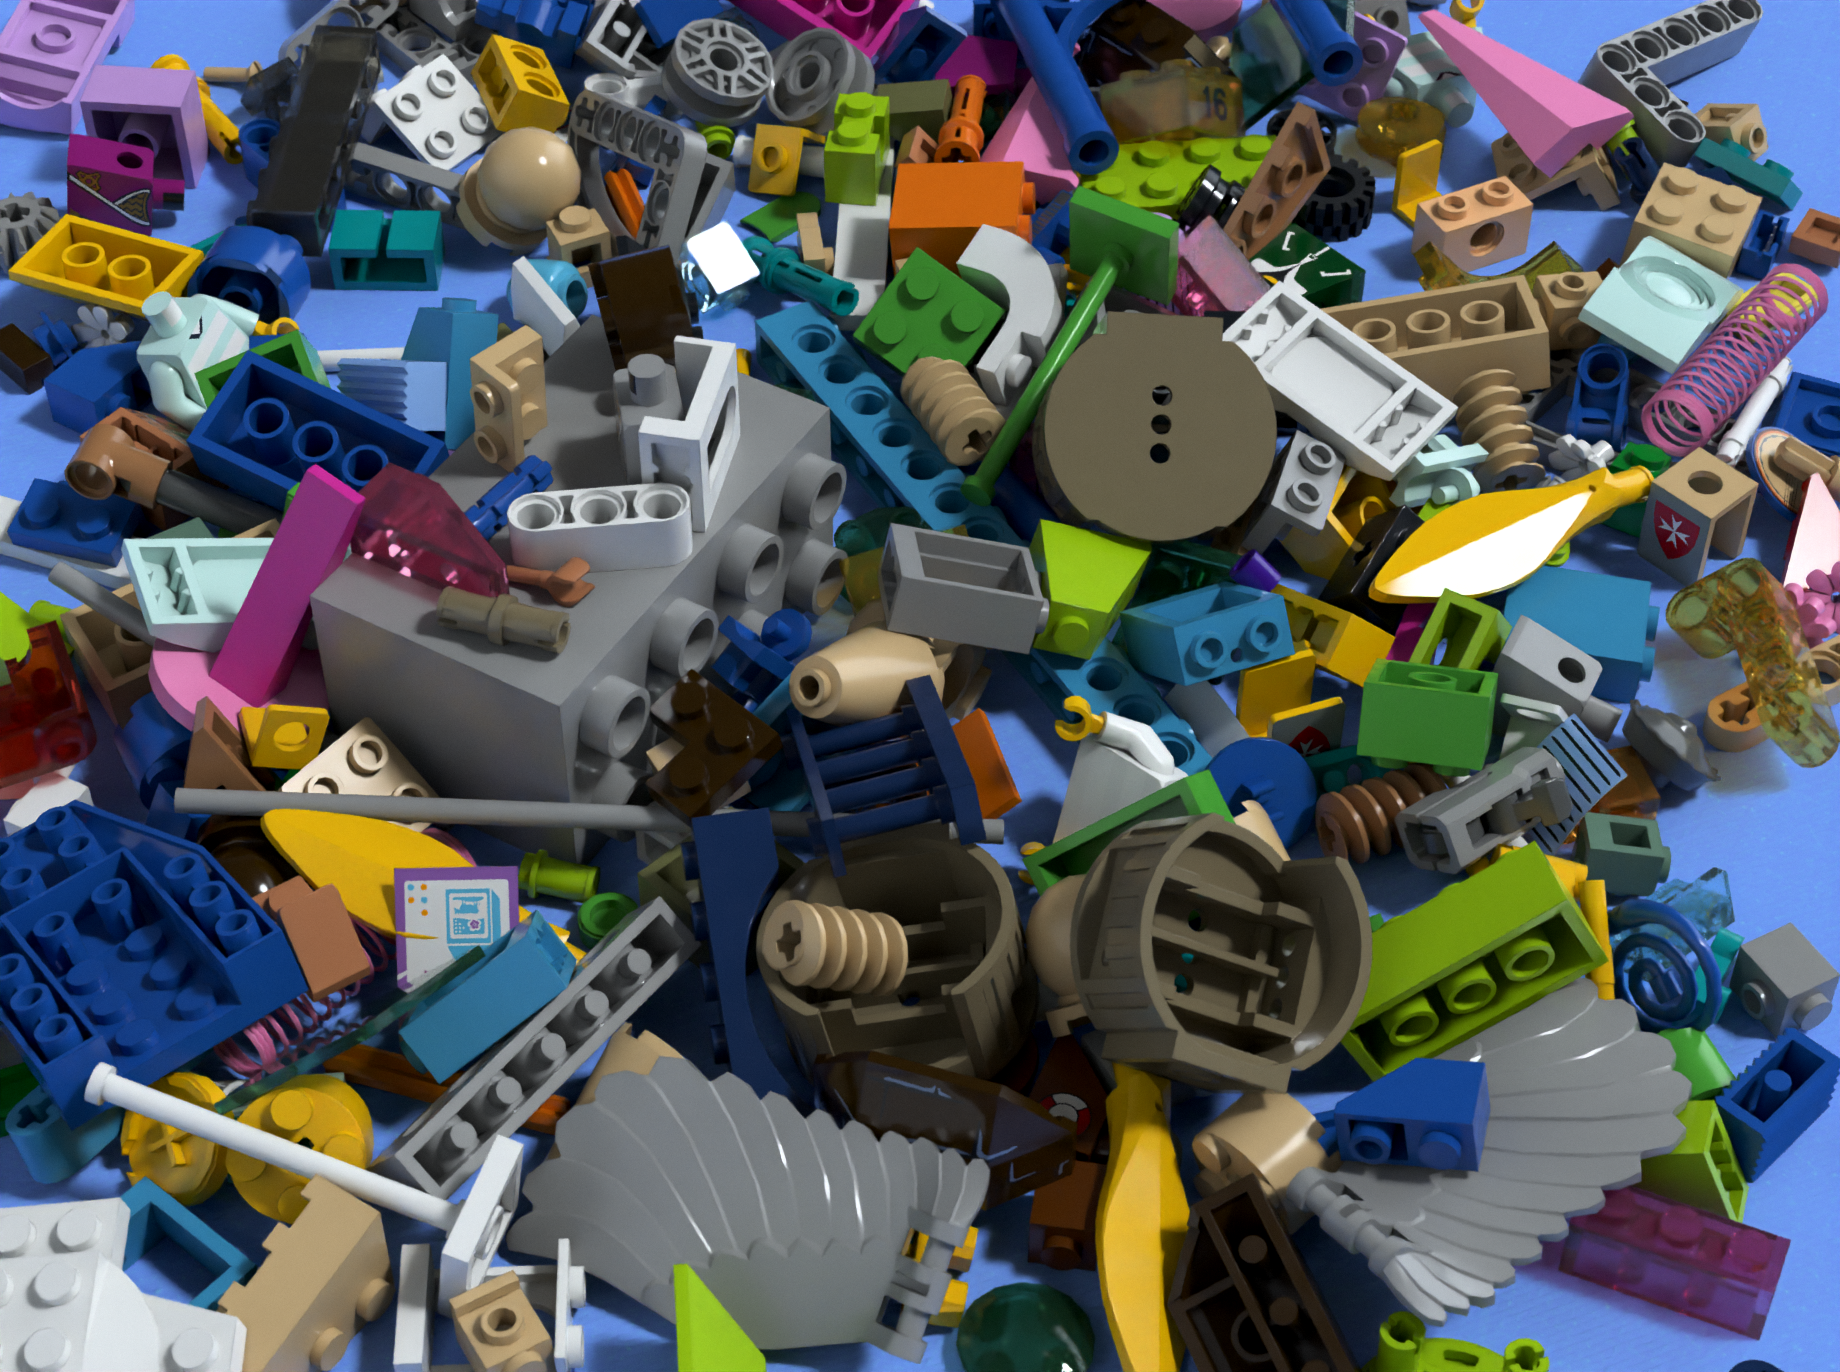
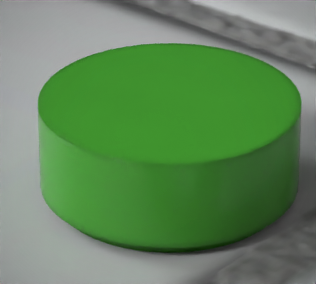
M614 892L601 893L584 902L579 909L577 917L579 936L582 943L591 950L628 913L639 908L636 902L624 894Z

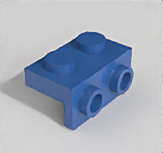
M34 478L7 533L13 545L117 567L123 556L121 551L123 540L131 539L133 535L146 539L151 529L140 504L113 494L105 500H93L78 494L69 486L67 481H59L57 483Z

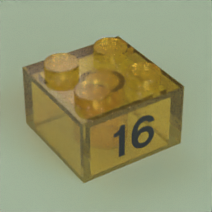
M1169 60L1161 64V70L1151 73L1146 70L1123 72L1119 75L1120 81L1100 86L1102 114L1115 135L1118 144L1144 143L1151 140L1166 142L1195 140L1201 137L1216 139L1246 136L1241 79L1221 74L1218 67L1197 68L1192 66L1191 60Z

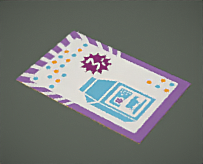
M518 866L394 868L396 931L438 937L436 939L405 938L396 934L399 1029L415 1001L519 924ZM399 1034V1046H400V1042L403 1041L404 1039H403V1038L401 1037V1035Z

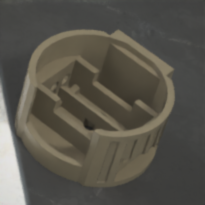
M1107 311L1093 331V336L1081 344L1069 357L1042 398L1032 435V455L1038 483L1049 506L1064 524L1084 529H1090L1093 525H1096L1111 535L1151 543V545L1180 543L1196 537L1197 540H1210L1239 518L1251 506L1263 488L1272 467L1277 441L1276 416L1269 389L1257 366L1235 342L1222 341L1223 318ZM1156 388L1167 389L1171 395L1169 404L1164 406L1156 404L1152 398L1153 390ZM1156 416H1162L1169 423L1151 424V421ZM1162 445L1167 449L1169 456L1165 463L1159 464L1151 459L1150 450L1153 446Z
M1216 813L1142 821L1127 829L1101 852L1086 874L1075 902L1070 929L1071 965L1078 995L1095 1029L1107 1032L1101 1059L1210 1093L1286 1094L1291 1071H1304L1324 1058L1342 1040L1359 1012L1368 987L1372 964V929L1364 893L1348 860L1338 856L1283 861L1282 857L1262 838L1244 827L1224 821L1225 816ZM1193 910L1197 911L1201 918V925L1197 931H1193L1188 923L1189 914ZM1181 954H1191L1194 957L1188 964L1183 960ZM1179 974L1187 982V989L1184 994L1176 992L1177 987L1174 986V981Z
M941 822L910 826L840 844L847 872L845 876L834 878L827 854L823 855L820 859L809 860L795 871L775 893L762 916L757 934L756 953L760 972L779 1022L784 1024L785 1036L791 1056L802 1076L813 1087V1063L817 1054L828 1053L835 1056L843 1052L873 1050L982 1080H991L1018 1054L1029 1037L1036 1021L1040 1001L1039 982L1037 974L1028 960L1027 949L1024 946L1026 944L1025 932L1010 881L1000 864L987 851L974 843L961 846L959 838L953 837L950 823L941 825ZM801 900L808 904L821 903L828 907L841 906L849 910L861 909L869 913H885L894 917L904 930L908 944V963L905 976L897 990L891 995L883 997L874 996L871 993L855 994L850 990L839 992L831 988L816 989L810 985L793 986L785 981L780 970L776 971L768 966L762 955L763 935L768 919L775 908L784 901ZM909 998H920V1001L915 1005H902Z

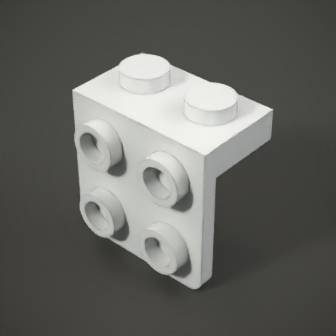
M444 54L424 67L421 65L415 66L391 89L383 88L376 92L364 104L363 108L366 110V114L357 128L358 132L369 144L393 130L421 162L448 171L455 169L503 134V131L495 128L481 95Z

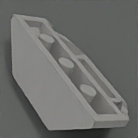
M606 0L574 53L586 60L591 67L598 71L619 74L630 80L661 76L662 69L673 45L657 48L634 9V6L641 0Z

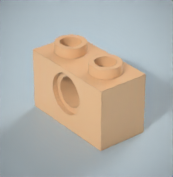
M1506 176L1417 203L1411 253L1438 282L1525 254L1534 204Z

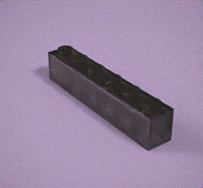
M316 25L310 45H304L302 48L300 74H294L292 77L289 105H283L281 108L278 136L271 137L267 168H261L259 171L256 200H250L247 206V226L262 227L279 235L285 234L294 237L303 248L302 256L321 257L381 71L376 28Z

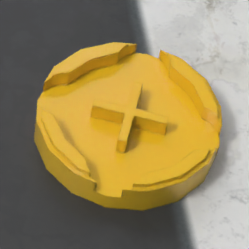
M170 1072L147 1086L235 1120L225 1093L208 1077L190 1072ZM128 1109L126 1110L120 1142L122 1155L129 1156L133 1172H126L132 1186L146 1176L184 1207L202 1204L220 1189L228 1175L225 1164L227 1147Z

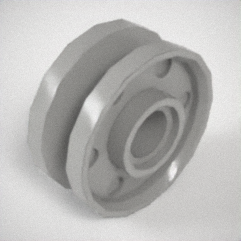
M706 18L691 21L680 29L662 69L661 77L663 89L669 99L685 115L708 126L730 128L744 125L756 115L762 98L771 84L774 67L772 57L763 43L747 29L729 21Z
M818 27L801 33L789 42L774 60V75L765 98L769 110L783 123L791 127H800L826 136V141L829 130L834 131V110L839 93L865 92L872 95L875 72L871 59L837 31Z

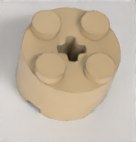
M1288 1093L1243 1094L1201 1130L1192 1142L1194 1157L1201 1171L1193 1178V1182L1203 1199L1253 1172L1291 1235L1310 1220L1315 1213H1304L1287 1199L1286 1192L1290 1181L1298 1172L1306 1167H1315L1334 1173L1341 1167L1344 1161L1341 1160L1338 1150L1328 1158L1326 1152L1317 1141L1326 1131L1318 1120Z

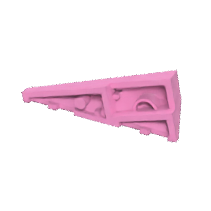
M1435 9L1422 12L1418 16L1423 25L1531 162L1549 178L1555 175L1589 143L1597 150L1601 148L1635 117L1626 107Z
M1077 42L1074 47L1073 58L1080 51V46ZM1032 76L984 151L980 162L1024 161L1025 182L1035 183L1036 200L1041 205L1053 200L1062 189L1067 192L1076 189L1079 183V178L1072 171V166L1064 152V139Z

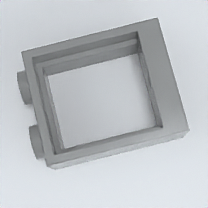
M890 524L877 573L887 630L1029 655L1035 633L1042 634L1046 628L1049 615V600L1042 596L1041 572L1035 571L1028 547L900 524Z

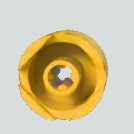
M314 1073V1075L301 1074L278 1078L265 1086L237 1119L238 1122L294 1143L306 1137L314 1144L311 1148L312 1150L364 1170L372 1161L374 1135L369 1109L353 1088L330 1075ZM230 1148L227 1149L226 1168L243 1199L261 1214L292 1225L309 1203L300 1193L311 1179Z

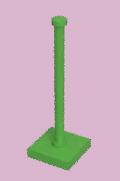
M1078 186L1069 201L1070 269L1090 277L1093 275L975 475L967 476L962 483L960 491L967 500L979 506L990 505L996 495L994 485L1037 415L1038 408L1048 387L1073 354L1113 285L1168 306L1177 291L1178 222Z

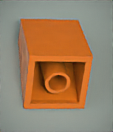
M1024 161L898 164L888 227L894 277L896 276L895 260L909 258L916 247H918L961 278L956 263L982 224L1011 232L1032 244L1031 215L1026 214H1035L1036 193L1035 183L1025 182Z

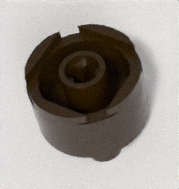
M656 246L588 264L596 298H599L597 302L608 344L620 341L619 343L609 345L615 371L628 368L629 361L641 354H654L661 357L665 364L675 365L674 339L676 335L692 338L694 336L670 246Z

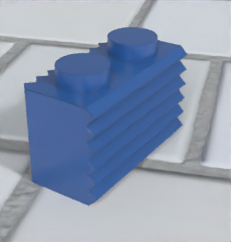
M1785 1028L1783 1035H1777L1775 1043H1769L1768 1050L1761 1051L1760 1058H1754L1752 1065H1746L1744 1073H1738L1736 1081H1730L1729 1088L1722 1089L1721 1096L1714 1097L1715 1104L1747 1183H1754L1830 1107L1828 1102L1833 1098L1831 1094L1835 1091L1834 1085L1838 1082L1836 1078L1840 1075V1058L1795 1028Z

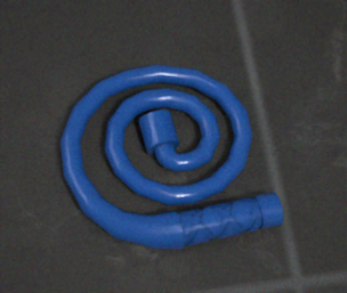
M1648 899L1626 900L1621 905L1614 907L1613 910H1608L1609 937L1647 924L1663 925L1678 934L1696 954L1705 975L1707 996L1702 1014L1693 1022L1680 1027L1660 1025L1642 1014L1631 1001L1625 988L1623 966L1628 954L1634 949L1641 947L1657 950L1671 961L1680 974L1684 992L1672 970L1666 971L1659 961L1650 957L1637 960L1628 970V988L1635 1003L1649 1017L1669 1023L1685 1019L1696 1007L1699 989L1694 968L1680 949L1666 938L1649 932L1631 934L1615 947L1612 955L1615 980L1614 995L1615 999H1622L1635 1008L1640 1030L1657 1034L1668 1028L1682 1029L1695 1027L1699 1031H1705L1716 1019L1722 1002L1721 972L1711 947L1692 921L1672 906ZM1645 972L1650 973L1652 978L1648 980V983L1660 1004L1683 994L1681 1002L1672 1007L1657 1004L1647 995L1642 984L1643 974Z

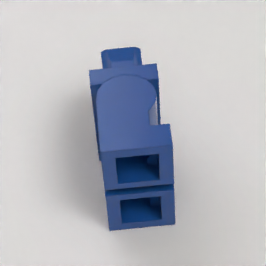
M479 0L474 23L498 31V36L543 49L549 62L571 69L576 56L574 52L586 31L596 5V0Z

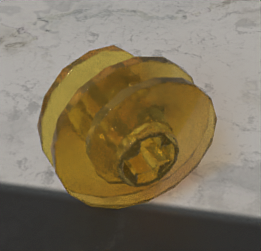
M1383 97L1368 102L1360 109L1357 117L1358 128L1355 133V141L1359 148L1372 158L1388 162L1397 168L1398 157L1401 153L1437 139L1442 143V159L1447 130L1445 127V116L1436 107L1404 97Z

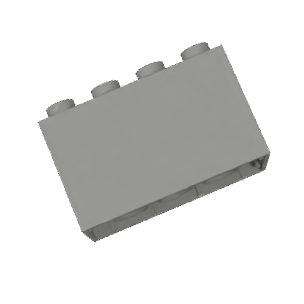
M591 315L544 362L548 426L541 429L532 438L524 440L525 458L536 455L541 461H547L552 467L550 473L553 477V483L543 492L626 485L616 431L613 373L616 371L609 345L619 343L620 341L608 344L602 318ZM737 371L741 436L706 533L692 531V553L681 563L667 567L586 573L581 579L587 583L594 584L595 588L571 607H564L551 596L548 589L505 580L504 570L506 566H514L508 523L501 530H497L494 527L497 533L481 547H473L468 541L463 542L457 534L459 529L456 525L457 518L472 505H476L479 508L476 502L509 473L499 464L488 462L480 454L475 445L473 433L309 595L334 733L341 737L364 717L371 718L440 798L648 806L654 799L649 794L646 780L653 777L654 774L646 751L671 738L652 723L649 715L650 706L691 668L729 697L738 691L737 688L728 683L711 667L731 642L718 630L726 617L730 615L761 636L764 621L781 609H794L802 614L808 611L820 616L833 606L840 595L847 576L848 556L845 551L833 547V517L842 502L847 476L843 465L831 461L830 407ZM711 438L708 444V456L710 454L715 438ZM452 586L467 592L496 598L502 593L516 596L519 603L528 606L566 612L570 616L568 623L571 626L568 642L565 649L558 654L509 641L505 646L491 643L487 635L441 627L438 625L437 620L439 617L436 613L439 597L445 587ZM466 824L525 852L536 854L539 849L547 850L548 857L582 865H588L611 837L624 843L636 837L635 831Z

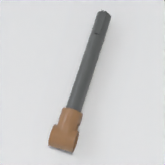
M96 424L89 429L64 471L65 479L69 486L86 498L105 500L113 494L153 510L160 504L194 518L200 517L202 521L236 534H241L274 518L277 519L280 525L283 512L173 470L172 461L136 448L133 440L126 432L109 424Z

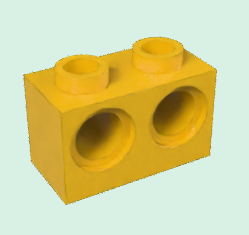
M492 34L470 74L495 128L507 132L510 129L533 126L551 131L554 134L556 129L564 124L570 104L543 49Z
M1277 584L1271 591V593L1284 596L1295 652L1311 649L1316 657V669L1363 688L1364 681L1376 659H1386L1396 637L1353 613L1280 584Z

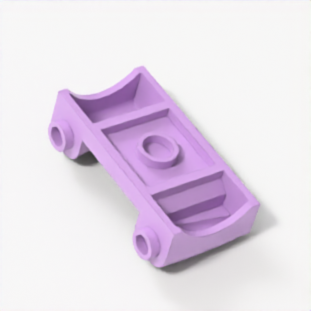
M21 0L0 34V124L37 132L72 134L82 117L80 99L95 65H102L112 46L120 48L135 20V0Z

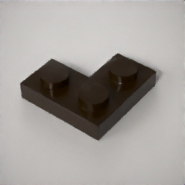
M691 668L650 706L649 715L652 723L684 748L646 783L652 799L691 828V818L712 815L783 748L780 735Z

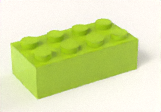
M1251 134L1245 137L1212 139L1201 137L1195 140L1166 142L1151 140L1144 143L1119 144V153L1116 160L1105 171L1093 175L1081 174L1075 170L1074 173L1079 178L1078 186L1149 212L1163 213L1171 216L1172 220L1173 218L1177 220L1179 215L1176 214L1179 205L1198 176L1209 164L1220 170L1221 178L1227 182L1236 180L1247 189L1277 136Z
M1534 840L1520 849L1503 854L1494 864L1468 879L1445 887L1436 897L1405 915L1387 920L1378 930L1372 933V964L1368 987L1354 1022L1340 1042L1374 1082L1415 1058L1433 1059L1532 1005L1549 993L1557 991L1607 963L1609 960L1578 904Z

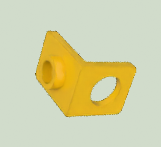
M757 124L748 190L760 194L794 196L796 193L802 144H825L826 136L800 127Z
M1437 139L1401 153L1398 157L1391 210L1413 228L1417 203L1442 196L1436 191L1442 152V143Z
M271 704L267 708L242 707L238 716L252 766L297 770L303 769L318 756L330 719L325 708ZM304 724L310 728L308 736Z

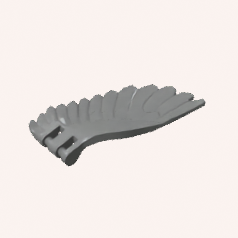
M1580 977L1557 991L1549 993L1529 1007L1433 1058L1483 1062L1486 1065L1491 1110L1478 1172L1345 1161L1334 1173L1315 1167H1306L1298 1172L1288 1185L1287 1199L1302 1212H1314L1320 1217V1227L1352 1254H1359L1361 1252L1369 1259V1269L1386 1283L1402 1305L1428 1325L1443 1327L1447 1321L1445 1311L1467 1316L1470 1305L1480 1308L1494 1305V1289H1503L1515 1283V1269L1513 1266L1528 1265L1542 1259V1246L1539 1241L1559 1242L1569 1235V1228L1565 1218L1596 1214L1605 1206L1606 1198L1602 1191L1620 1190L1641 1182V1159L1669 1154L1686 1138V1127L1679 1121L1676 1115L1686 1108L1692 1096V1082L1682 1073L1673 1071L1676 1066V1053L1670 1040L1655 1033L1642 1032L1635 1008L1622 999L1603 1000L1598 998V987L1590 979Z
M659 1056L648 1075L624 1070L602 1076L594 1091L596 1100L590 1104L572 1107L556 1122L555 1142L561 1156L544 1161L526 1175L522 1193L533 1204L532 1212L519 1218L507 1232L506 1243L509 1251L551 1258L558 1261V1240L569 1239L571 1265L584 1266L586 1272L608 1282L674 1325H676L673 1264L688 1263L758 1350H783L869 1342L889 1354L921 1364L928 1344L922 1340L930 1315L938 1316L950 1284L952 1274L946 1271L955 1246L963 1248L969 1228L981 1209L986 1196L990 1170L984 1159H973L966 1166L963 1158L954 1148L946 1149L941 1154L936 1144L924 1137H919L910 1144L906 1137L894 1131L886 1132L879 1142L871 1129L855 1120L849 1121L843 1129H838L832 1115L818 1108L804 1119L784 1095L769 1091L760 1100L749 1084L730 1072H726L718 1078L709 1081L690 1060ZM914 1230L929 1236L920 1261L906 1256ZM890 1297L904 1304L896 1328L881 1322Z

